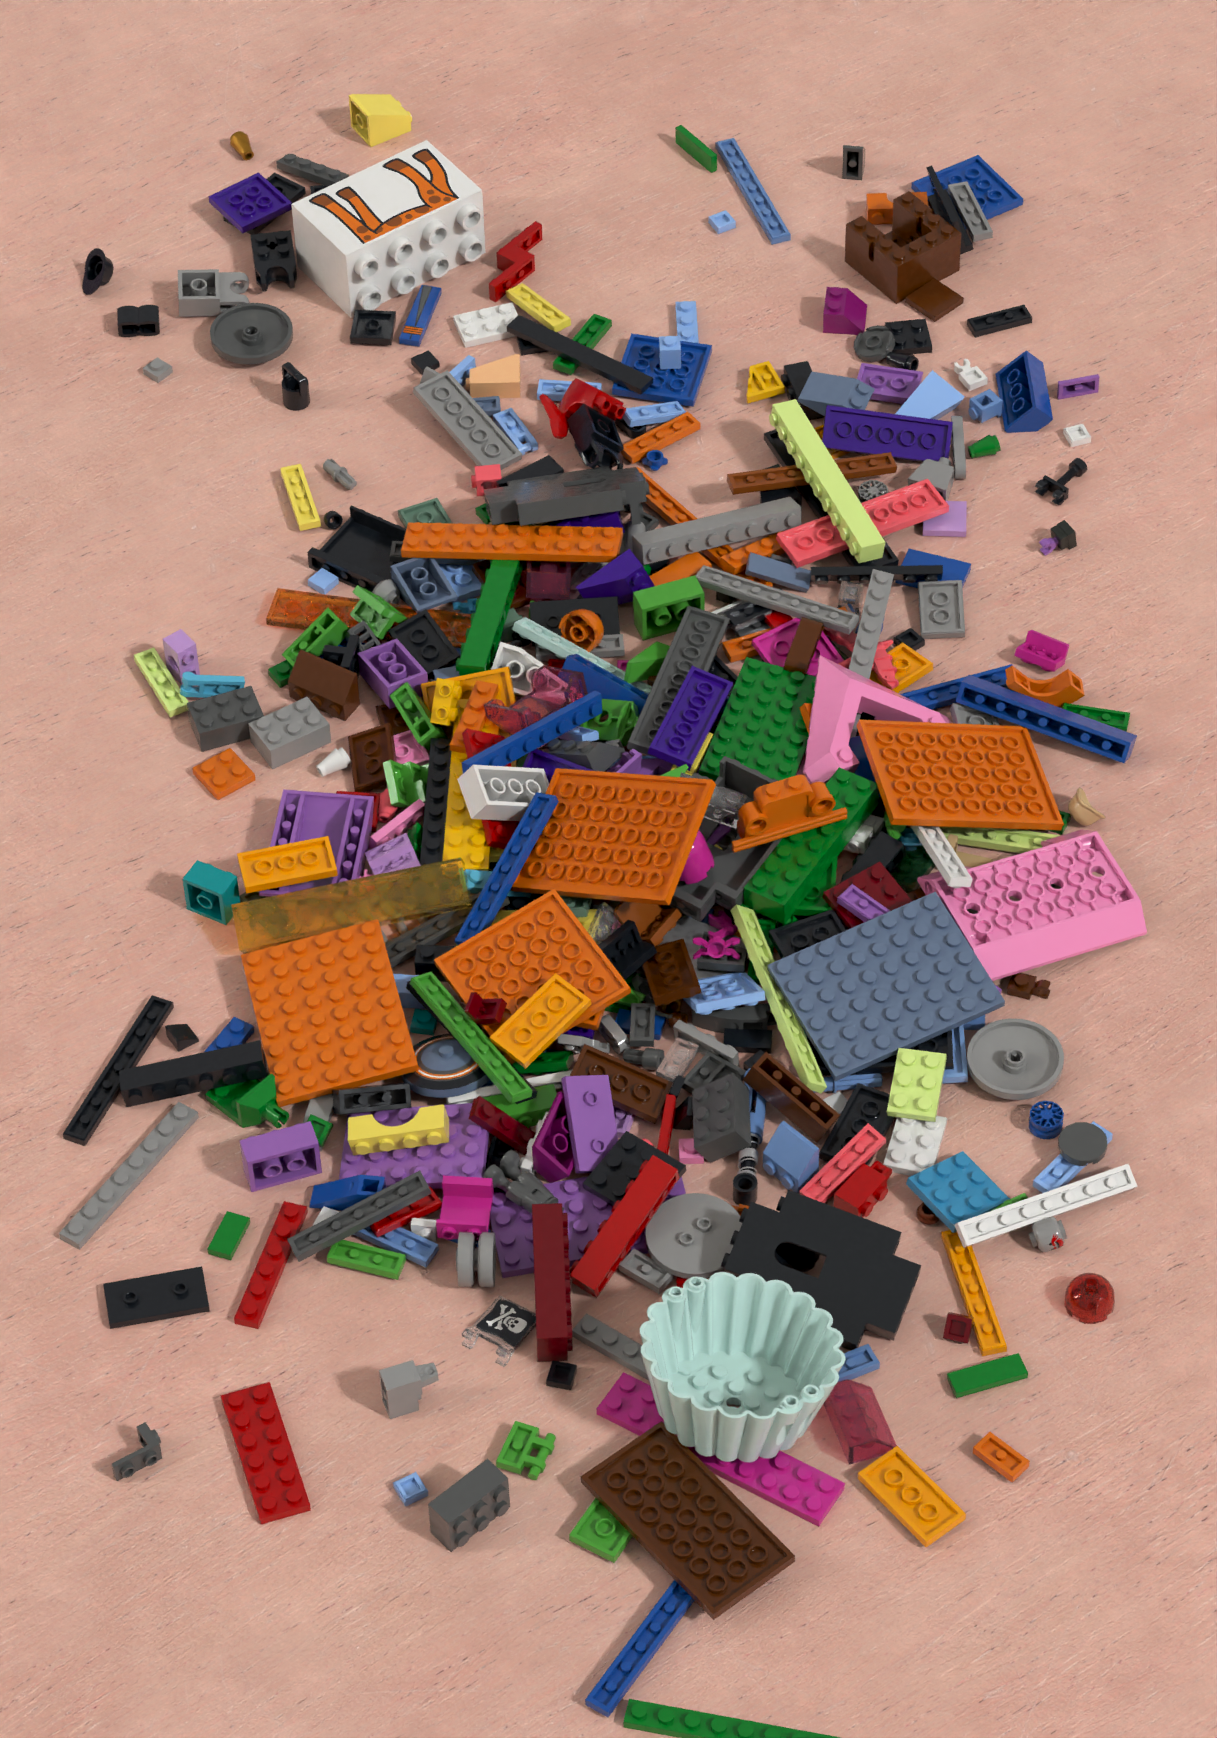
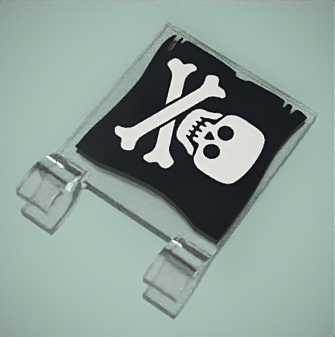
M499 1295L474 1325L467 1327L463 1331L462 1336L465 1340H463L462 1345L472 1349L478 1337L498 1346L496 1354L499 1355L496 1363L505 1367L517 1347L536 1327V1313Z

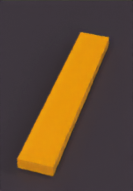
M951 1230L942 1231L941 1239L967 1314L970 1317H974L972 1329L981 1355L987 1356L1007 1352V1345L972 1245L963 1248L957 1232L952 1233Z

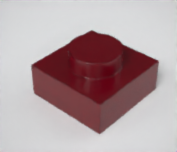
M948 1312L943 1338L968 1344L974 1317Z

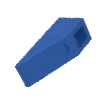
M357 1175L315 1185L311 1196L310 1208L322 1209L325 1206L333 1210L343 1211L385 1189V1177Z

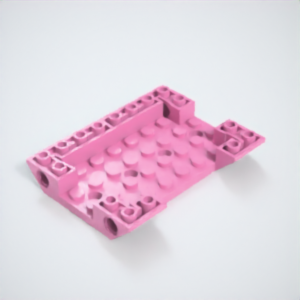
M1078 830L1041 841L1042 848L977 867L965 866L973 879L971 887H950L939 871L918 877L917 881L925 895L936 891L991 980H998L1146 935L1147 929L1140 898L1097 831ZM1092 872H1096V873H1098V874H1102L1103 876H1101V877L1094 876V875L1092 874ZM1051 884H1055L1057 886H1060L1061 888L1055 889L1051 887ZM1013 896L1020 899V901H1012L1009 897ZM967 909L978 911V913H969Z

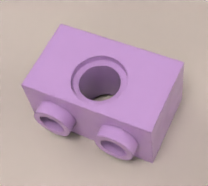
M182 629L163 638L166 667L181 684H183L182 675L184 672L200 675L196 643Z

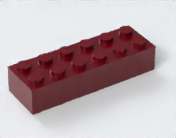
M562 1203L532 1204L537 1362H552V1360L568 1361V1351H573L568 1214L562 1213Z

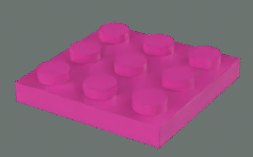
M794 618L752 639V646L764 662L784 667L801 619ZM823 631L807 674L816 677L820 655L837 664L844 661Z

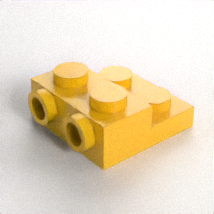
M437 678L430 723L453 726L454 722L457 721V699H460L462 687L459 686L460 681Z

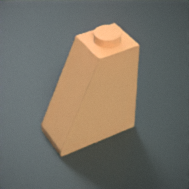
M514 354L470 369V377L466 378V391L470 390L472 398L491 396L520 398V354Z

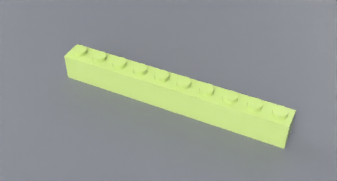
M797 400L773 404L771 414L769 415L770 424L775 427L780 440H783L788 453L793 456L796 466L803 472L806 482L811 485L814 495L822 503L823 510L829 514L832 524L837 527L841 539L848 545L851 555L855 556L858 563L882 558L885 547L883 537Z

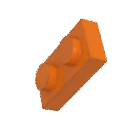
M991 1432L985 1435L973 1447V1454L1012 1483L1029 1467L1030 1461Z

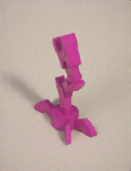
M718 911V917L709 914V925L719 929V931H708V938L710 939L708 942L701 937L693 938L694 944L705 947L699 949L693 955V959L708 954L712 958L732 955L733 958L740 959V955L734 949L728 948L730 945L739 944L740 939L732 937L726 942L722 939L727 935L733 936L738 932L737 926L732 924V919L724 911Z

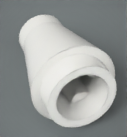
M342 747L338 750L335 748L321 763L316 765L319 774L324 777L347 768L351 760Z

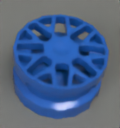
M1041 1101L1034 1104L1030 1109V1132L1040 1139L1048 1140L1057 1137L1063 1127L1064 1113L1062 1108L1052 1101Z

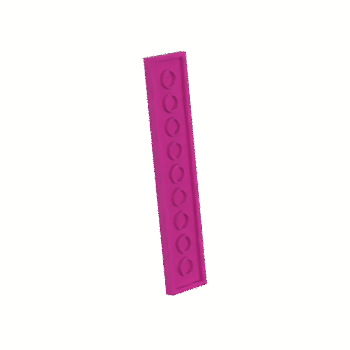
M624 1372L596 1408L597 1415L639 1436L662 1421L664 1423L663 1418L658 1413L651 1386ZM688 1447L714 1474L818 1527L845 1489L844 1482L780 1450L773 1458L767 1459L759 1456L756 1461L749 1463L743 1462L738 1458L731 1462H725L718 1459L716 1455L703 1456L696 1451L695 1447Z

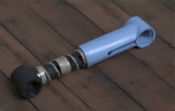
M749 1068V1069L745 1072L744 1077L747 1075V1073L749 1072V1070H750L751 1068ZM744 1081V1084L749 1088L751 1146L739 1152V1171L733 1180V1200L737 1205L750 1206L751 1202L755 1203L757 1201L758 1183L755 1166L758 1164L759 1156L757 1148H759L763 1141L767 1100ZM753 1100L756 1101V1109H752Z

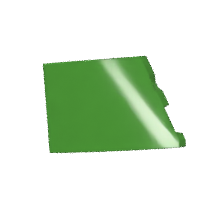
M393 760L383 762L391 805L408 808L418 799L425 803L429 763L420 766L410 761L404 764Z

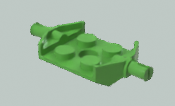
M602 699V713L579 726L598 731L599 740L601 741L620 739L622 746H626L639 718L638 707L633 701ZM609 715L606 721L600 722L601 717Z

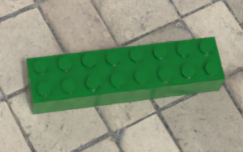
M839 767L826 783V786L836 802L832 811L846 807L847 819L783 838L745 885L744 905L785 924L795 912L797 906L802 903L805 896L816 885L820 876H823L831 866L837 854L841 853L879 804L877 784Z

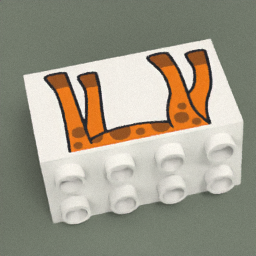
M427 140L291 204L297 267L350 318L354 317L355 310H375L380 304L400 294H407L415 287L433 278H440L449 270L468 261H475L482 254L486 253L482 189Z

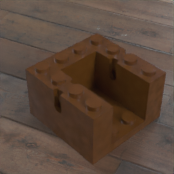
M908 191L893 199V224L891 232L883 234L863 216L846 224L845 262L895 304H898L933 278L941 281L960 270L961 232L938 214H932L933 210Z

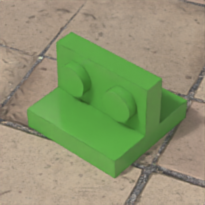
M358 585L353 590V593L360 600L350 613V616L359 623L364 620L376 637L383 639L394 622L400 624L408 619L382 597Z

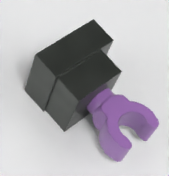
M1065 520L1050 528L1051 538H1044L1039 542L1042 546L1040 551L1044 555L1050 554L1056 546L1061 550L1065 548L1070 550L1077 546L1076 533Z

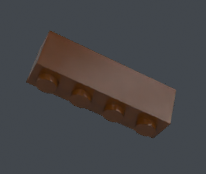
M767 1052L751 1067L743 1081L816 1143L829 1131L840 1116L839 1113Z

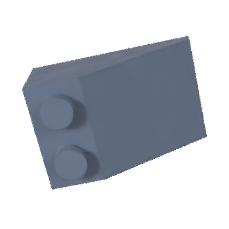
M811 372L797 401L825 416L827 405L865 410L875 389L855 378Z
M412 558L391 566V580L398 587L400 598L417 614L425 609L429 610L458 599L435 558Z

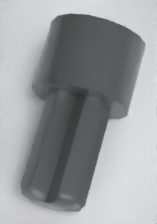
M627 1048L624 1050L623 1059L627 1063L640 1064L644 1069L660 1071L664 1064L665 1055L661 1049L646 1048L642 1051Z

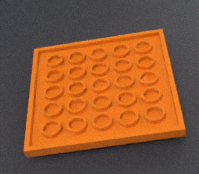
M555 889L434 959L436 967L465 1006L471 992H477L483 999L503 998L507 1003L500 1024H479L489 1038L555 973L591 999L592 1004L563 1033L631 993L629 985ZM496 1046V1048L499 1050V1052H500L511 1064H513V1063L516 1062L515 1060H513L510 1056H508L506 1053H504L502 1050H500V1049Z

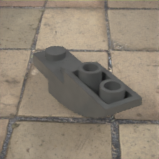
M769 1003L744 1007L738 1005L732 1010H712V1013L707 1015H700L692 1009V1024L694 1026L719 1033H724V1028L767 1030V1026L777 1025L774 1015L770 1011Z

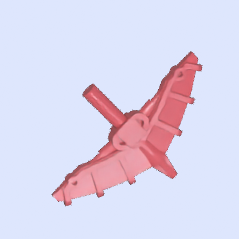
M827 627L824 628V632L832 641L845 646L849 651L853 652L856 633L852 631L848 635ZM892 639L878 642L872 670L876 673L878 680L882 682V685L887 686L891 690L899 685V681L895 679L897 668L892 666L891 662L893 657L886 652V649L893 644ZM851 657L838 664L848 669Z

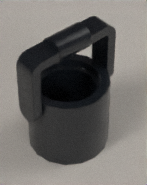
M290 362L283 364V404L289 410H303L310 404L308 379Z

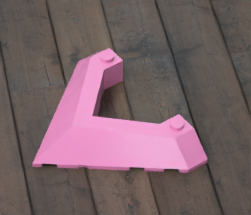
M820 655L803 774L806 776L809 784L824 782L826 785L839 767L852 773L855 772L860 762L848 744L857 713L862 714V712L875 716V720L952 722L943 714L931 710Z

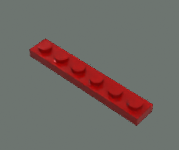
M283 1202L234 1317L235 1324L259 1329L292 1251L287 1239L300 1232L308 1213L307 1206Z

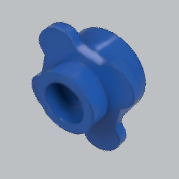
M652 450L647 453V457L643 458L642 463L648 465L651 470L657 471L662 465L668 463V459L664 458L661 451Z

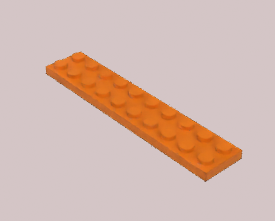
M408 522L401 555L408 558L610 563L619 556L623 528Z

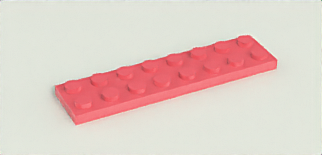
M928 479L861 503L881 536L949 512V505ZM829 515L783 531L776 536L777 542L797 568L849 549L846 542L841 539L837 527L832 524Z

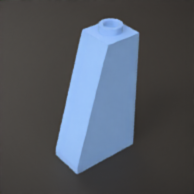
M932 370L895 414L938 420L956 409L965 396Z

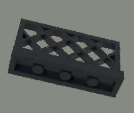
M932 165L926 167L934 193L928 196V201L934 214H938L961 232L960 255L973 250L970 238L947 190H943Z

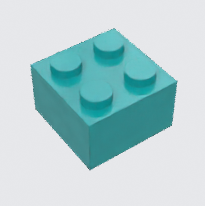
M197 860L182 879L187 910L227 925L241 907L237 876L231 872L223 871L211 864Z

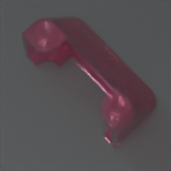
M543 665L532 675L531 685L533 691L509 707H505L504 703L499 699H492L484 704V709L490 721L508 734L513 735L587 695L583 672Z

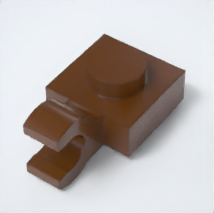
M1017 973L1012 975L1007 995L1030 1000L1031 995L1048 999L1051 982L1048 980L1037 981V976Z

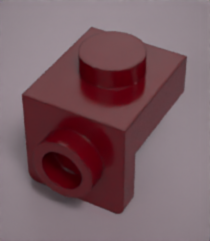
M471 992L466 1004L465 1013L477 1025L500 1024L507 1003L503 998L483 999L477 992Z

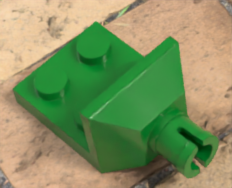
M273 1074L268 1075L262 1081L256 1079L214 1088L205 1094L208 1102L242 1128L260 1125L265 1120L271 1122L274 1127L280 1128L282 1125L278 1120L284 1125L289 1118V1113L277 1105L275 1076Z

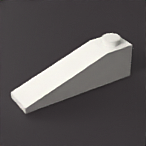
M500 642L491 670L503 667L510 668L515 696L560 708L573 703L577 692L576 687L522 648Z

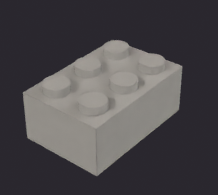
M308 697L248 723L251 743L272 770L331 743L330 725Z

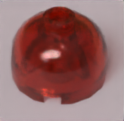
M1083 1273L1070 1281L1065 1291L1064 1306L1071 1317L1074 1315L1079 1318V1322L1084 1324H1096L1106 1320L1107 1316L1114 1310V1289L1111 1283L1102 1275Z

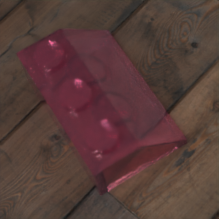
M849 1379L837 1382L823 1405L848 1464L882 1456L897 1445L872 1387Z

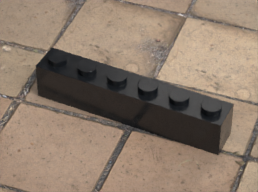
M260 1040L119 1071L120 1089L126 1107L268 1076L266 1057Z

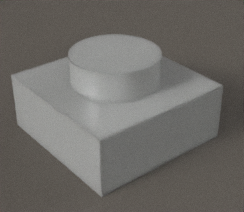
M158 357L143 367V374L157 383L173 373L172 366Z

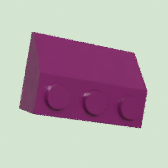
M561 1091L557 1093L532 1146L533 1169L549 1183L569 1177L574 1167L564 1093Z

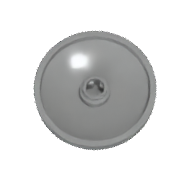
M1002 1019L992 1022L981 1028L973 1036L967 1050V1067L975 1083L986 1092L1004 1099L1025 1100L1040 1096L1054 1087L1063 1071L1064 1052L1059 1040L1047 1028L1029 1020Z

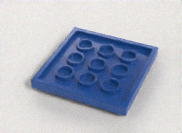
M979 155L935 172L943 190L946 189L947 192L948 185L967 181L987 220L1023 205V198ZM929 175L912 182L911 189L914 192H927V198L934 194Z
M631 333L621 363L653 377V384L640 395L614 382L612 395L664 403L678 401L680 405L694 407L712 353V345L680 341L681 369H660L659 337Z

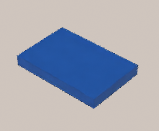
M908 549L901 565H943L942 580L938 581L962 580V588L971 570V563L913 549ZM895 580V583L918 588V582H925V580H916L914 583H904L903 580Z

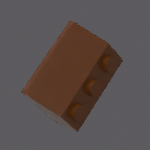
M304 650L299 651L288 680L289 696L295 701L308 697L318 710L334 718L346 721L360 705L357 673Z

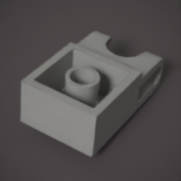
M219 269L178 270L179 317L219 316L231 307L250 303L248 297L241 294L245 293L248 289V276L241 272H219Z

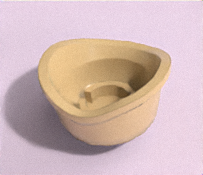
M1079 787L1068 803V810L1072 818L1084 826H1090L1100 819H1105L1106 817L1090 805L1085 792Z

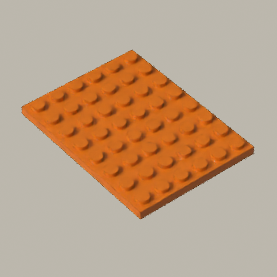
M859 720L857 723V729L891 825L1033 830L1062 829L1064 825L1026 727Z
M556 768L545 794L555 795L559 802L511 887V891L546 894L555 889L560 896L669 906L716 787L715 782L712 779Z
M378 919L241 955L269 1072L275 1076L276 1101L279 1107L332 1094V1089L359 1087L419 1071Z

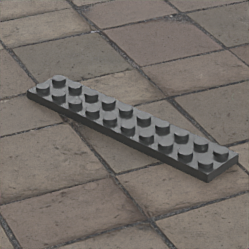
M692 606L687 607L628 741L627 749H635L639 753L652 756L648 754L649 747L691 666L709 672L728 628L730 618Z

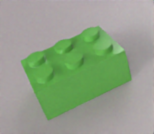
M696 576L633 592L634 625L643 641L677 632L688 606L705 610V593Z

